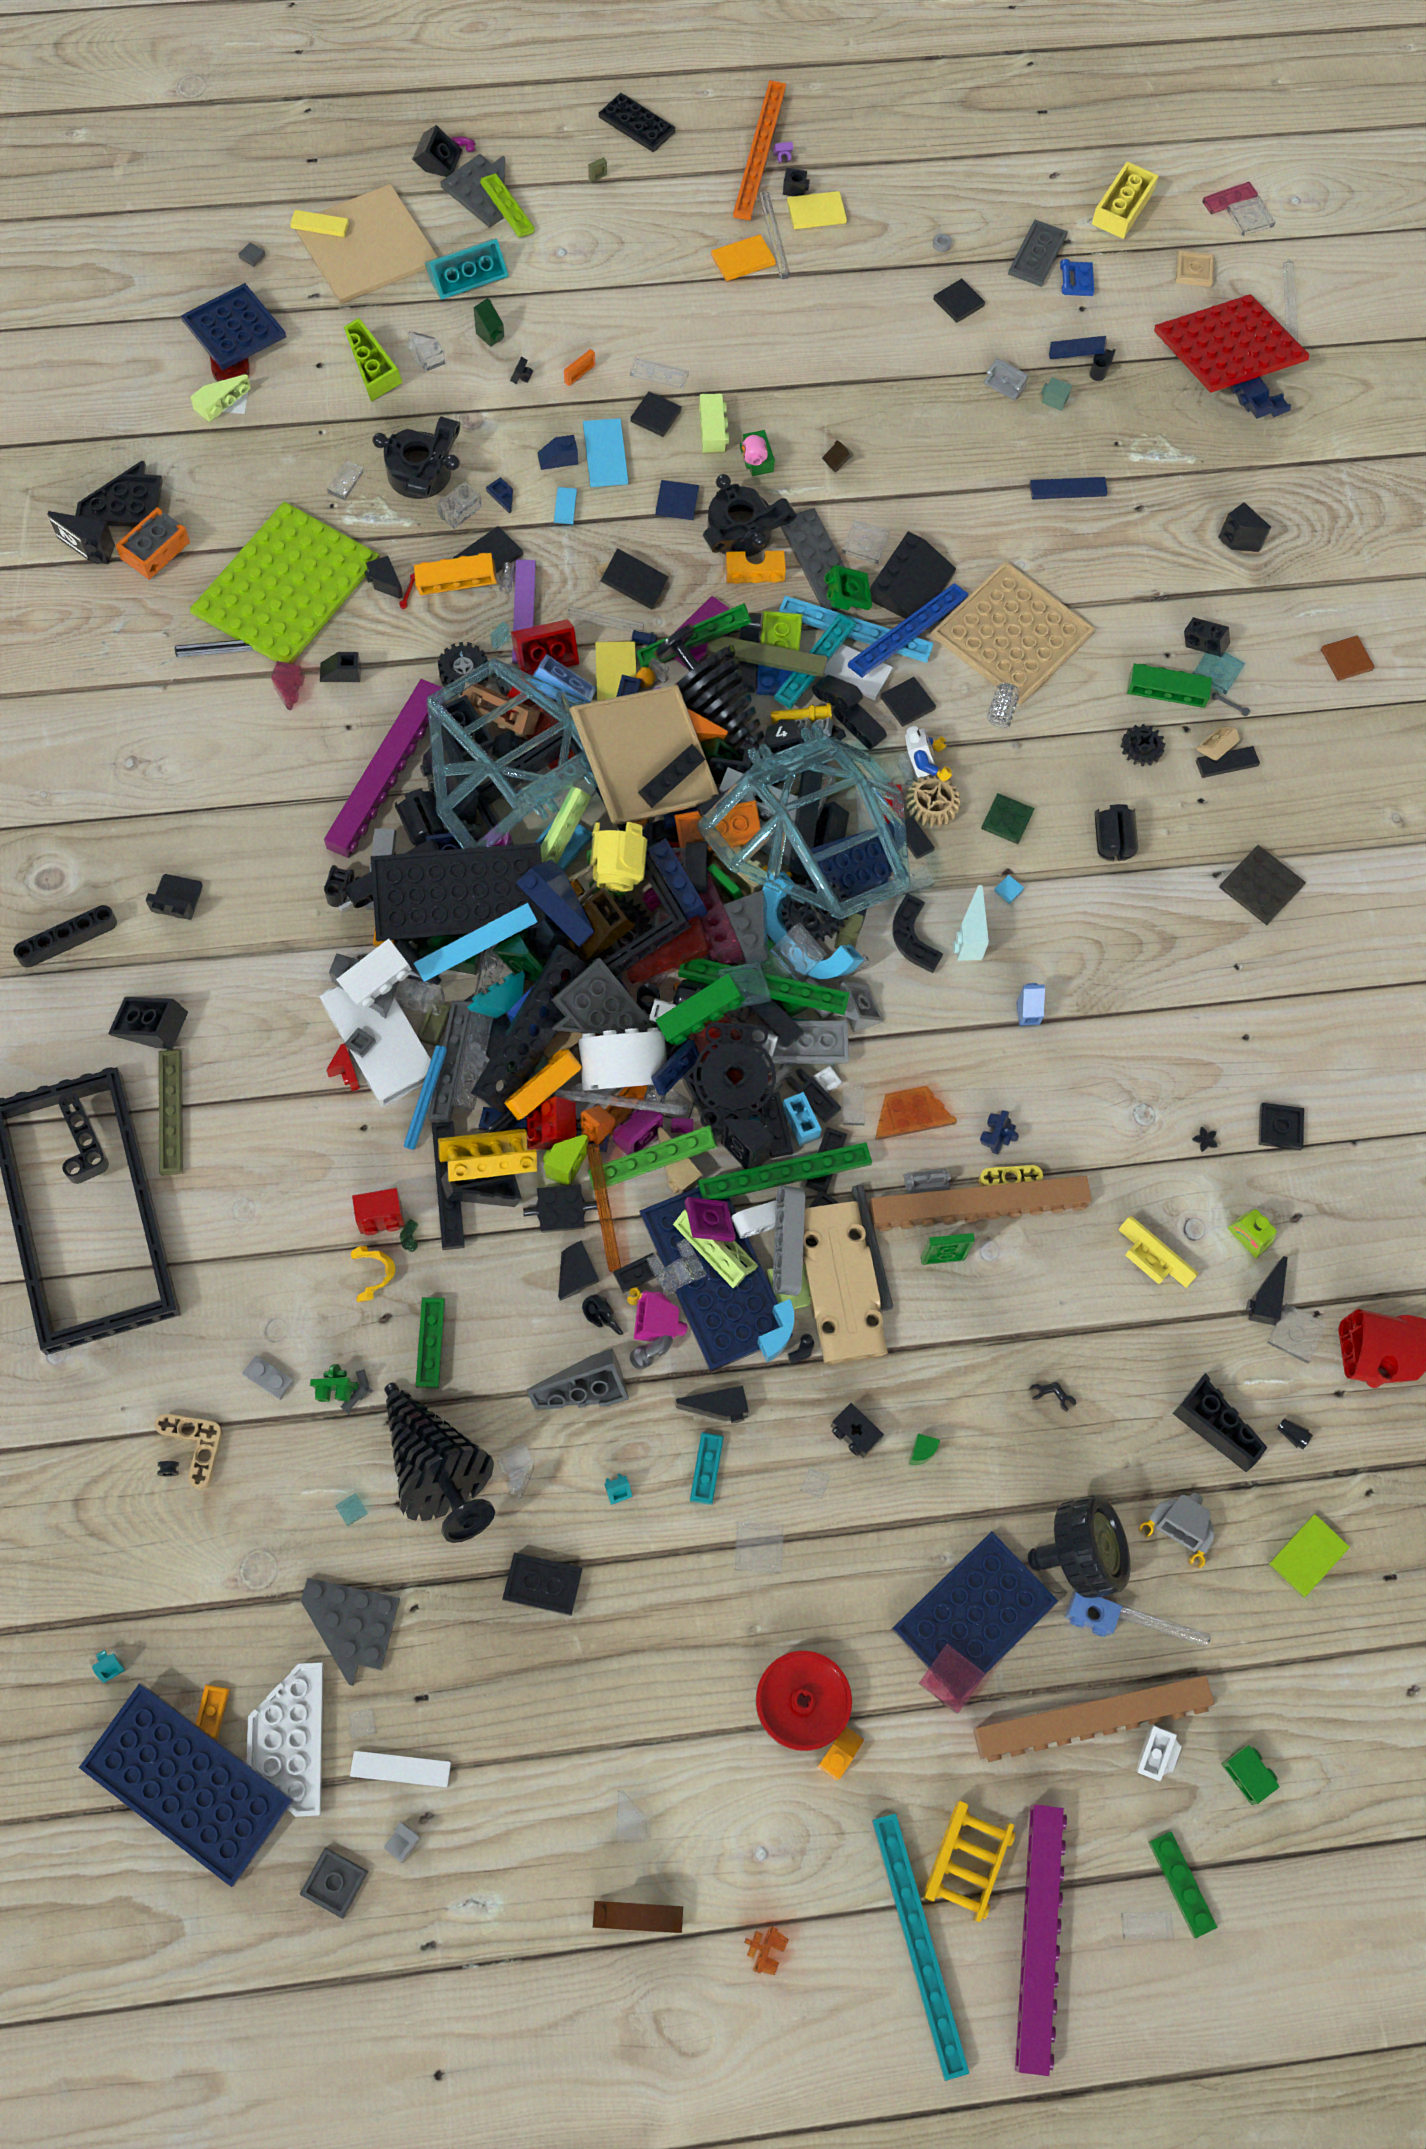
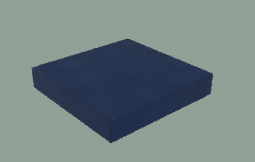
M661 480L655 515L694 520L699 485Z

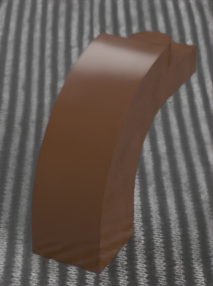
M594 1901L592 1928L682 1933L684 1906Z

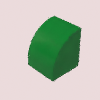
M917 1434L909 1465H921L929 1461L937 1451L940 1440Z

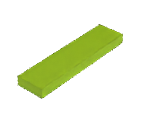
M495 173L481 178L480 184L517 236L521 238L534 233L535 227L498 175Z

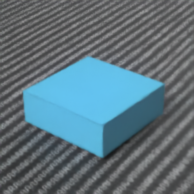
M1008 875L994 891L1010 904L1024 890V887Z

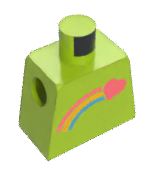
M1257 1209L1244 1213L1227 1227L1256 1259L1273 1245L1277 1234L1276 1229L1269 1223V1220Z

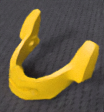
M359 1246L351 1251L352 1259L370 1257L381 1261L385 1265L386 1277L383 1278V1282L376 1286L366 1287L365 1291L356 1297L357 1302H366L372 1300L374 1292L387 1285L395 1275V1264L382 1251H368L367 1246Z

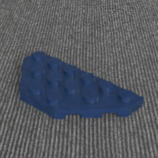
M897 820L800 852L807 873L821 882L825 879L827 885L833 881L834 886L839 885L847 898L850 895L860 899L889 888V879L891 873L895 870L899 859L897 855L900 847H903L905 838Z

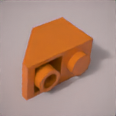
M600 1105L584 1110L581 1113L582 1135L588 1136L589 1142L593 1141L598 1145L615 1128V1118Z

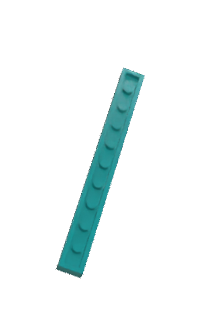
M895 1813L874 1819L872 1824L944 2081L970 2074L897 1815Z

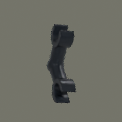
M1058 1382L1043 1386L1034 1384L1029 1388H1036L1040 1392L1038 1396L1032 1398L1033 1400H1038L1043 1395L1054 1392L1061 1401V1408L1066 1412L1068 1408L1065 1405V1400H1069L1074 1406L1076 1405L1075 1398L1068 1396Z

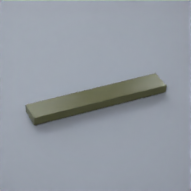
M725 636L709 641L706 650L708 655H713L719 650L733 645L736 652L733 658L738 657L739 661L819 677L824 675L828 658L826 656Z
M181 1050L159 1051V1174L161 1176L183 1174Z

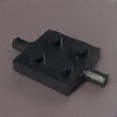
M581 1184L537 1188L538 1200L536 1207L523 1208L524 1217L537 1215L540 1221L541 1233L585 1229L584 1216L586 1211L599 1210L598 1200L585 1202L582 1196Z

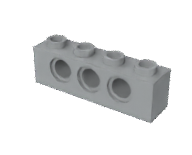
M729 767L727 768L718 790L719 794L730 787L735 789L742 788L745 794H738L739 798L732 801L736 804L754 801L755 796H761L764 802H757L760 817L774 819L781 826H793L796 817L797 796ZM773 804H780L783 810H776Z

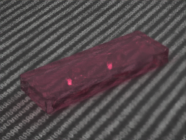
M1250 181L1206 196L1202 202L1210 214H1214L1257 198L1258 193Z

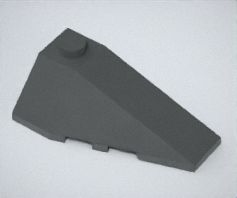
M613 1348L591 1355L527 1389L535 1409H558L569 1405H578V1408H582L592 1404H599V1407H605L629 1400L621 1367Z

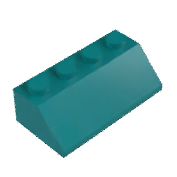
M490 239L424 262L430 281L441 300L509 276L497 239Z

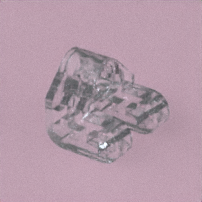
M687 1239L676 1243L682 1258L674 1261L666 1268L657 1254L646 1259L666 1297L675 1293L678 1288L694 1280L697 1282L707 1275Z

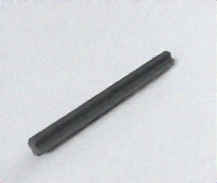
M856 1185L852 1187L854 1201L858 1202L862 1227L866 1232L865 1241L866 1246L870 1248L881 1310L888 1311L893 1308V1302L864 1186Z

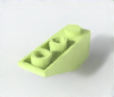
M245 374L204 385L190 396L193 409L207 421H212L251 389L248 376Z

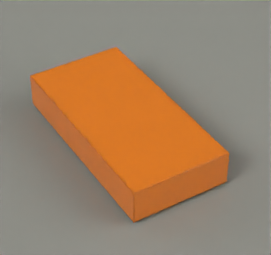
M589 349L564 369V383L568 386L572 385L595 366V352Z

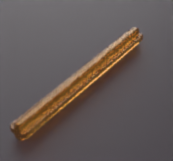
M590 1144L586 1147L608 1270L613 1273V1271L621 1268L600 1148L598 1144Z

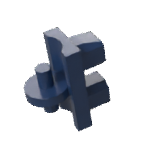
M1002 1110L1001 1114L990 1113L987 1124L988 1127L995 1128L994 1132L984 1131L980 1137L981 1144L990 1147L992 1153L999 1155L1003 1144L1008 1146L1010 1141H1017L1019 1138V1134L1015 1132L1016 1125L1011 1124L1012 1120L1008 1117L1009 1112Z

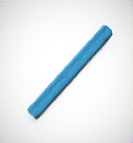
M435 1046L404 1142L405 1148L411 1150L416 1148L447 1052V1048L444 1046Z

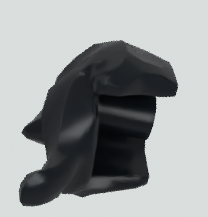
M598 1294L585 1298L582 1310L589 1322L600 1328L603 1327V1322L618 1335H623V1331L612 1316L614 1310L610 1307L606 1298Z

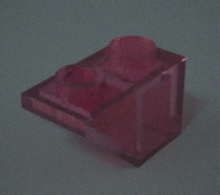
M277 661L271 676L272 683L287 710H292L293 704L298 701V690L300 686H303L305 676L302 674L301 666Z

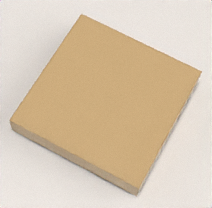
M1178 250L1175 283L1211 287L1213 284L1214 254Z

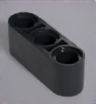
M826 675L812 686V691L819 700L830 703V705L844 711H848L863 699V694L857 686L831 675Z
M858 703L848 711L837 707L833 708V713L837 720L867 749H873L886 739L887 734L884 728Z
M707 841L686 842L685 872L698 894L708 893L707 868L709 851Z

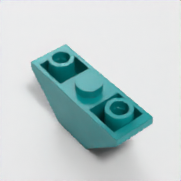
M521 971L517 975L514 972L503 978V984L500 985L499 982H496L487 988L489 991L487 994L484 995L481 992L472 998L474 1002L467 1006L470 1011L494 1018L500 1017L522 998L524 972Z

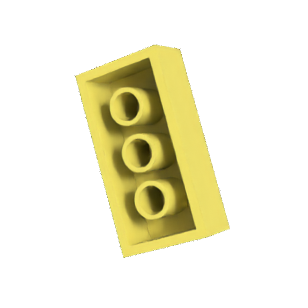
M1126 162L1096 207L1092 225L1124 239L1154 193L1159 176L1130 162Z

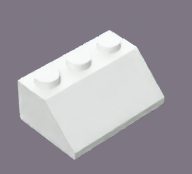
M387 939L336 980L361 1010L363 1007L371 1006L375 998L380 994L384 995L389 992L395 982L404 980L412 969L391 940Z

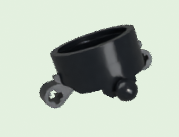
M441 416L438 419L434 435L430 432L405 429L397 434H392L389 438L383 433H376L373 436L372 442L374 446L384 448L387 478L391 487L396 492L408 498L424 499L440 493L447 486L451 478V470L458 469L460 465V460L457 456L449 455L453 443L459 435L460 422ZM412 451L429 452V456L424 461L417 463L406 460L403 455Z
M720 474L716 479V485L720 490L716 492V496L709 505L708 524L703 537L713 553L721 552L726 555V552H745L746 557H751L761 552L768 545L773 529L792 523L797 515L786 498L779 499L773 505H769L755 489L739 486V484L731 485L730 477L726 474ZM746 509L752 511L754 515L748 521L737 522L731 519L728 515V510Z

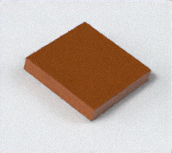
M1358 635L1323 645L1321 648L1337 681L1372 671L1375 667Z

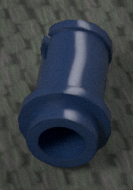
M633 630L631 642L649 646L657 642V635L654 632L645 633Z

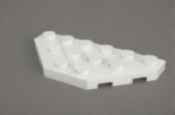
M324 1663L297 1664L291 1673L248 1716L247 1764L294 1799L288 1810L295 1817L321 1816Z

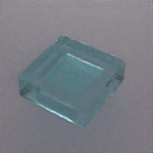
M502 621L490 634L491 646L498 649L508 639V624Z
M356 1493L335 1505L347 1526L368 1514Z

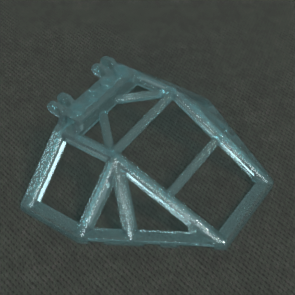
M495 658L427 697L436 813L463 849L493 846L526 815L534 810L542 820L547 819V811L542 805L546 804L550 811L555 814L559 811V807L553 798L584 779L587 780L591 787L596 788L598 786L569 710L570 706L590 702ZM493 673H496L498 677L503 678L521 692V694L464 728L441 705ZM527 699H531L560 721L495 762L469 735ZM442 725L475 761L444 764ZM564 729L559 763L555 769L543 775L504 766ZM572 736L583 751L568 760ZM470 774L447 796L445 776ZM505 775L534 782L517 793ZM489 776L514 810L476 843L452 809Z
M815 723L811 726V731L806 727L801 729L800 733L805 741L801 744L773 755L770 748L766 744H762L759 747V752L763 759L760 758L755 748L748 750L749 758L754 763L753 766L745 772L697 823V829L730 871L736 874L738 872L743 873L756 883L776 892L781 890L790 894L792 899L803 904L808 902L830 912L832 917L841 920L905 892L910 888L903 793L868 753L834 737H829L827 734H824L822 727ZM836 759L843 769L823 765V763ZM853 760L863 764L862 766L873 779L867 777ZM811 770L846 778L787 803L794 777L798 773ZM785 779L780 799L778 800L767 786ZM857 784L875 828L812 855L788 812ZM753 788L774 815L736 854L715 826ZM885 798L892 800V807L885 800ZM884 815L894 825L895 841L887 825ZM786 835L816 886L817 894L779 877ZM878 836L895 879L840 903L817 862ZM772 837L767 872L748 864L747 861Z

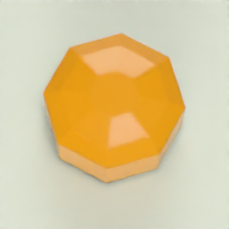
M642 667L635 675L636 678L641 679L640 686L649 688L656 681L655 672L648 667Z

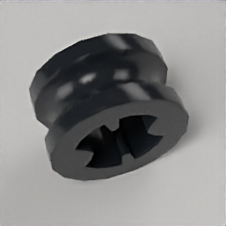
M158 1462L157 1466L160 1467V1470L157 1471L158 1476L170 1477L179 1475V1471L176 1470L179 1462Z

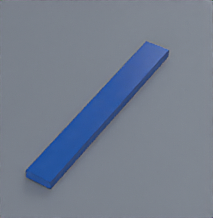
M953 583L848 662V667L863 678L960 605L969 594Z

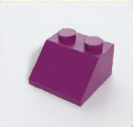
M645 1106L641 1110H635L630 1115L629 1121L625 1124L621 1123L613 1131V1142L626 1155L642 1150L657 1137V1129L659 1127L663 1128V1116L660 1113Z

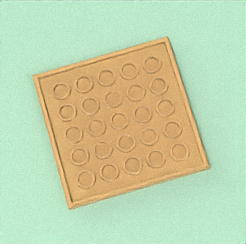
M1005 561L933 629L930 636L1015 702L1022 705L1095 632V628Z

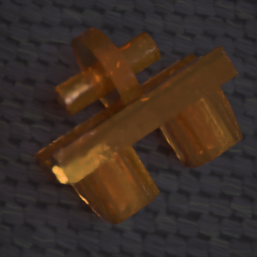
M769 1926L762 1945L759 1943L763 1934L756 1931L753 1940L745 1938L744 1943L750 1945L747 1956L754 1958L757 1949L760 1950L752 1969L759 1974L764 1972L775 1975L780 1962L767 1957L771 1947L784 1952L789 1939L777 1932V1928Z

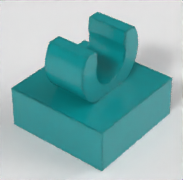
M620 1473L617 1474L618 1479L610 1481L609 1478H606V1483L604 1484L611 1505L633 1497L627 1477L622 1476Z
M104 1649L96 1654L99 1662L92 1665L94 1674L103 1683L125 1671L123 1663L114 1653L107 1655Z

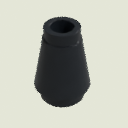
M1285 1418L1277 1428L1296 1448L1299 1447L1304 1450L1313 1437L1309 1429Z

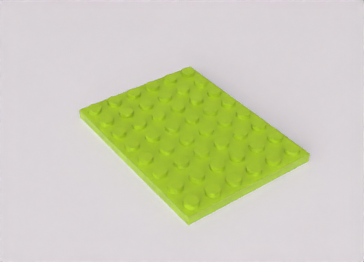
M283 501L191 606L190 613L234 639L242 640L252 646V649L288 669L365 578L364 571H367L366 562L378 559L380 555Z

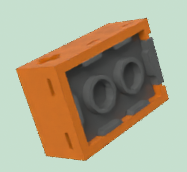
M157 507L116 544V548L121 560L150 580L190 543L186 528Z

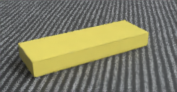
M294 210L290 225L293 229L345 237L349 220L348 218Z

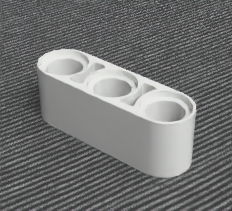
M776 1200L742 1210L731 1217L740 1238H747L775 1229Z

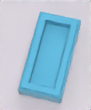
M558 487L554 523L574 524L576 488Z

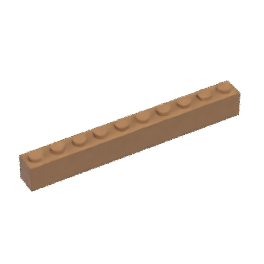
M1087 1176L876 1197L871 1198L869 1209L874 1230L879 1229V1231L884 1232L894 1227L910 1229L914 1225L930 1227L934 1226L935 1223L944 1222L945 1225H950L960 1220H965L966 1222H975L979 1218L996 1220L1000 1216L1016 1218L1027 1213L1036 1216L1046 1211L1061 1213L1065 1209L1081 1211L1088 1207L1092 1199Z
M1201 1676L976 1728L973 1732L980 1759L987 1758L988 1762L1001 1760V1754L1010 1753L1011 1757L1025 1754L1024 1749L1033 1747L1034 1752L1048 1749V1744L1057 1742V1746L1072 1743L1071 1738L1080 1737V1741L1095 1738L1094 1733L1101 1731L1103 1736L1118 1733V1727L1125 1726L1127 1731L1140 1728L1139 1723L1148 1721L1149 1725L1163 1722L1162 1717L1170 1715L1172 1720L1186 1717L1185 1712L1194 1710L1195 1715L1209 1712L1208 1707L1215 1705L1207 1676Z

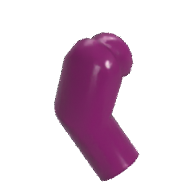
M464 136L452 137V140L458 146H466L467 152L475 151L476 143L474 140Z

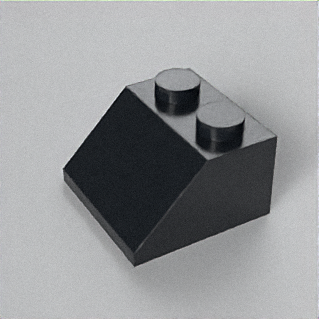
M435 125L423 133L412 160L427 173L448 177L454 172L462 149Z
M1243 502L1227 515L1218 538L1231 550L1259 552L1265 543L1271 526Z

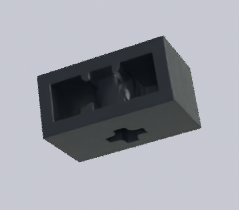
M852 1403L832 1421L830 1426L832 1433L839 1440L844 1439L849 1444V1450L854 1455H860L862 1458L884 1436ZM852 1430H860L859 1434H851Z

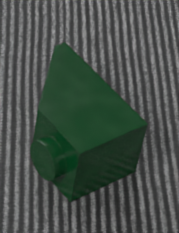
M486 298L473 308L476 334L491 347L504 338V324L490 299Z
M719 737L700 743L708 766H710V758L712 757L743 761V756Z

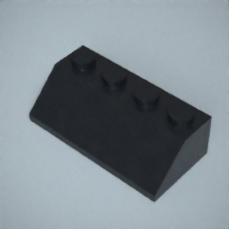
M835 801L819 805L814 847L845 838L850 813ZM791 873V880L795 884L806 885V880L813 884L816 879L812 875L803 877Z

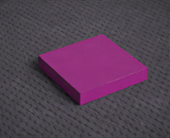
M687 1197L685 1206L692 1238L734 1241L736 1236L728 1202Z

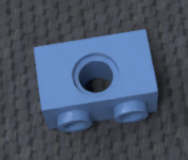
M1074 1590L1065 1618L1069 1619L1070 1624L1080 1628L1084 1626L1092 1629V1633L1106 1637V1635L1109 1636L1114 1633L1122 1606L1102 1597L1085 1598ZM1089 1608L1096 1610L1098 1614L1097 1620H1092L1088 1616Z

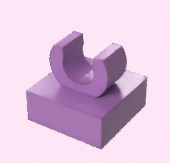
M793 142L774 145L772 148L773 156H777L778 163L782 162L781 156L783 155L787 157V162L791 161Z

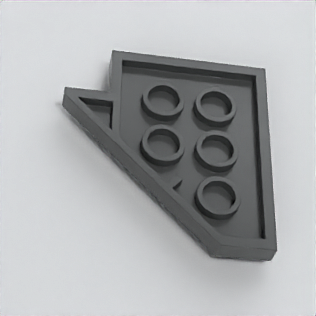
M479 154L440 182L442 189L489 228L503 219L502 213L480 184V180L483 177L496 173L503 184H505L504 156L491 163Z
M600 958L590 964L551 999L565 1016L552 1027L554 1031L603 1035V1031L616 1030L617 1034H624L625 1029L638 1028V1032H645L653 1025Z
M307 1578L301 1602L347 1683L350 1686L354 1685L358 1666L382 1671L400 1598Z

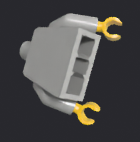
M1192 1493L1189 1497L1181 1495L1178 1500L1171 1498L1159 1503L1148 1517L1150 1520L1142 1523L1139 1527L1140 1531L1143 1526H1148L1150 1533L1146 1537H1149L1153 1533V1526L1157 1524L1156 1529L1194 1552L1198 1549L1197 1553L1190 1555L1188 1559L1189 1564H1193L1195 1557H1198L1200 1562L1197 1568L1204 1566L1205 1558L1203 1555L1208 1552L1215 1536L1212 1522L1209 1520L1211 1513L1209 1509L1201 1505L1203 1498L1197 1493Z

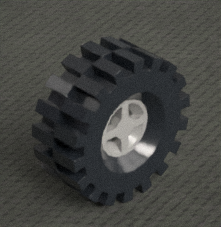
M459 642V646H455L454 643L451 645L450 650L445 648L444 654H440L438 670L442 685L445 684V689L449 691L451 688L453 694H456L458 691L462 696L465 683L486 685V681L489 679L488 659L485 656V652L479 650V646L475 645L473 648L472 643L467 642V646L463 645V642Z

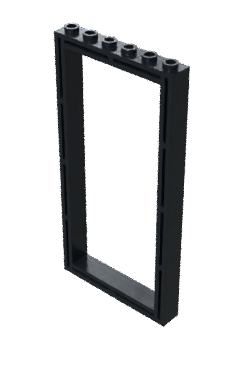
M571 725L561 729L558 734L551 739L545 740L536 749L527 752L523 758L511 763L508 768L492 776L483 785L476 787L479 793L477 809L491 834L508 833L491 803L571 749L605 805L580 736ZM627 823L617 825L619 831H625ZM646 851L645 875L670 917L603 961L615 977L692 927L648 851ZM566 940L564 944L566 949L577 956Z
M108 1067L98 1073L83 1074L80 1078L73 1080L65 1079L55 1085H44L30 1092H18L15 1096L0 1098V1169L40 1350L45 1355H49L180 1316L123 1077L118 1067ZM110 1090L161 1300L54 1332L7 1119L58 1105L61 1095L67 1092H72L78 1098H83Z

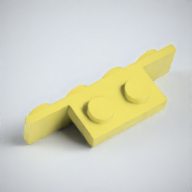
M1129 1216L1118 1229L1134 1243L1125 1256L1158 1284L1170 1274L1187 1288L1197 1277V1271L1132 1216Z

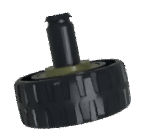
M1099 1495L1076 1498L1062 1503L1057 1509L1054 1519L1055 1543L1040 1546L1037 1549L1032 1548L1028 1552L1030 1567L1035 1571H1040V1569L1046 1570L1061 1566L1072 1588L1085 1598L1106 1596L1124 1590L1130 1578V1552L1122 1523L1112 1505Z

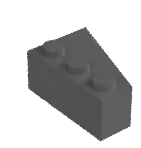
M761 890L724 904L728 921L747 966L750 967L768 960L767 902L764 891Z
M336 953L329 971L332 983L343 989L336 979L360 960ZM400 981L395 982L391 990L386 994L377 996L369 1008L371 1007L386 1019Z

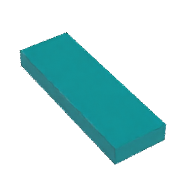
M701 1432L690 1502L713 1505L724 1439L722 1435Z

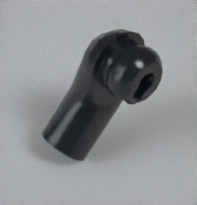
M810 1334L802 1335L798 1350L787 1354L791 1364L811 1356L815 1343Z

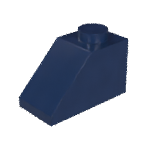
M575 436L555 437L539 450L537 455L540 469L545 470L578 465V449Z

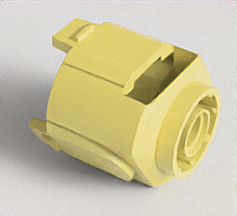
M627 822L625 831H599L600 823H595L591 835L593 838L590 865L593 866V879L597 882L596 886L600 889L605 887L608 891L616 892L633 890L634 884H639L644 879L647 839L642 836V825Z

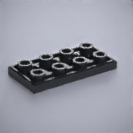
M623 93L618 94L598 113L600 119L652 152L658 149L675 133L673 125Z

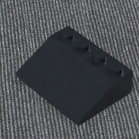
M908 531L871 585V600L873 603L907 619L943 591L956 568L925 539Z
M445 727L423 755V762L420 765L423 777H427L429 791L430 789L433 790L446 821L466 820L468 824L475 823L479 793L449 727Z

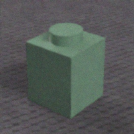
M1052 377L1048 384H1044L1041 394H1043L1042 403L1062 411L1069 399L1073 385Z

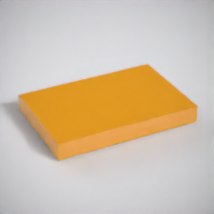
M761 234L711 250V256L726 281L774 266L776 263Z

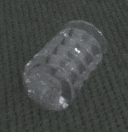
M1001 683L996 687L987 714L988 721L995 727L1003 729L1010 727V721L1013 719L1017 701L1019 700V688L1010 683Z

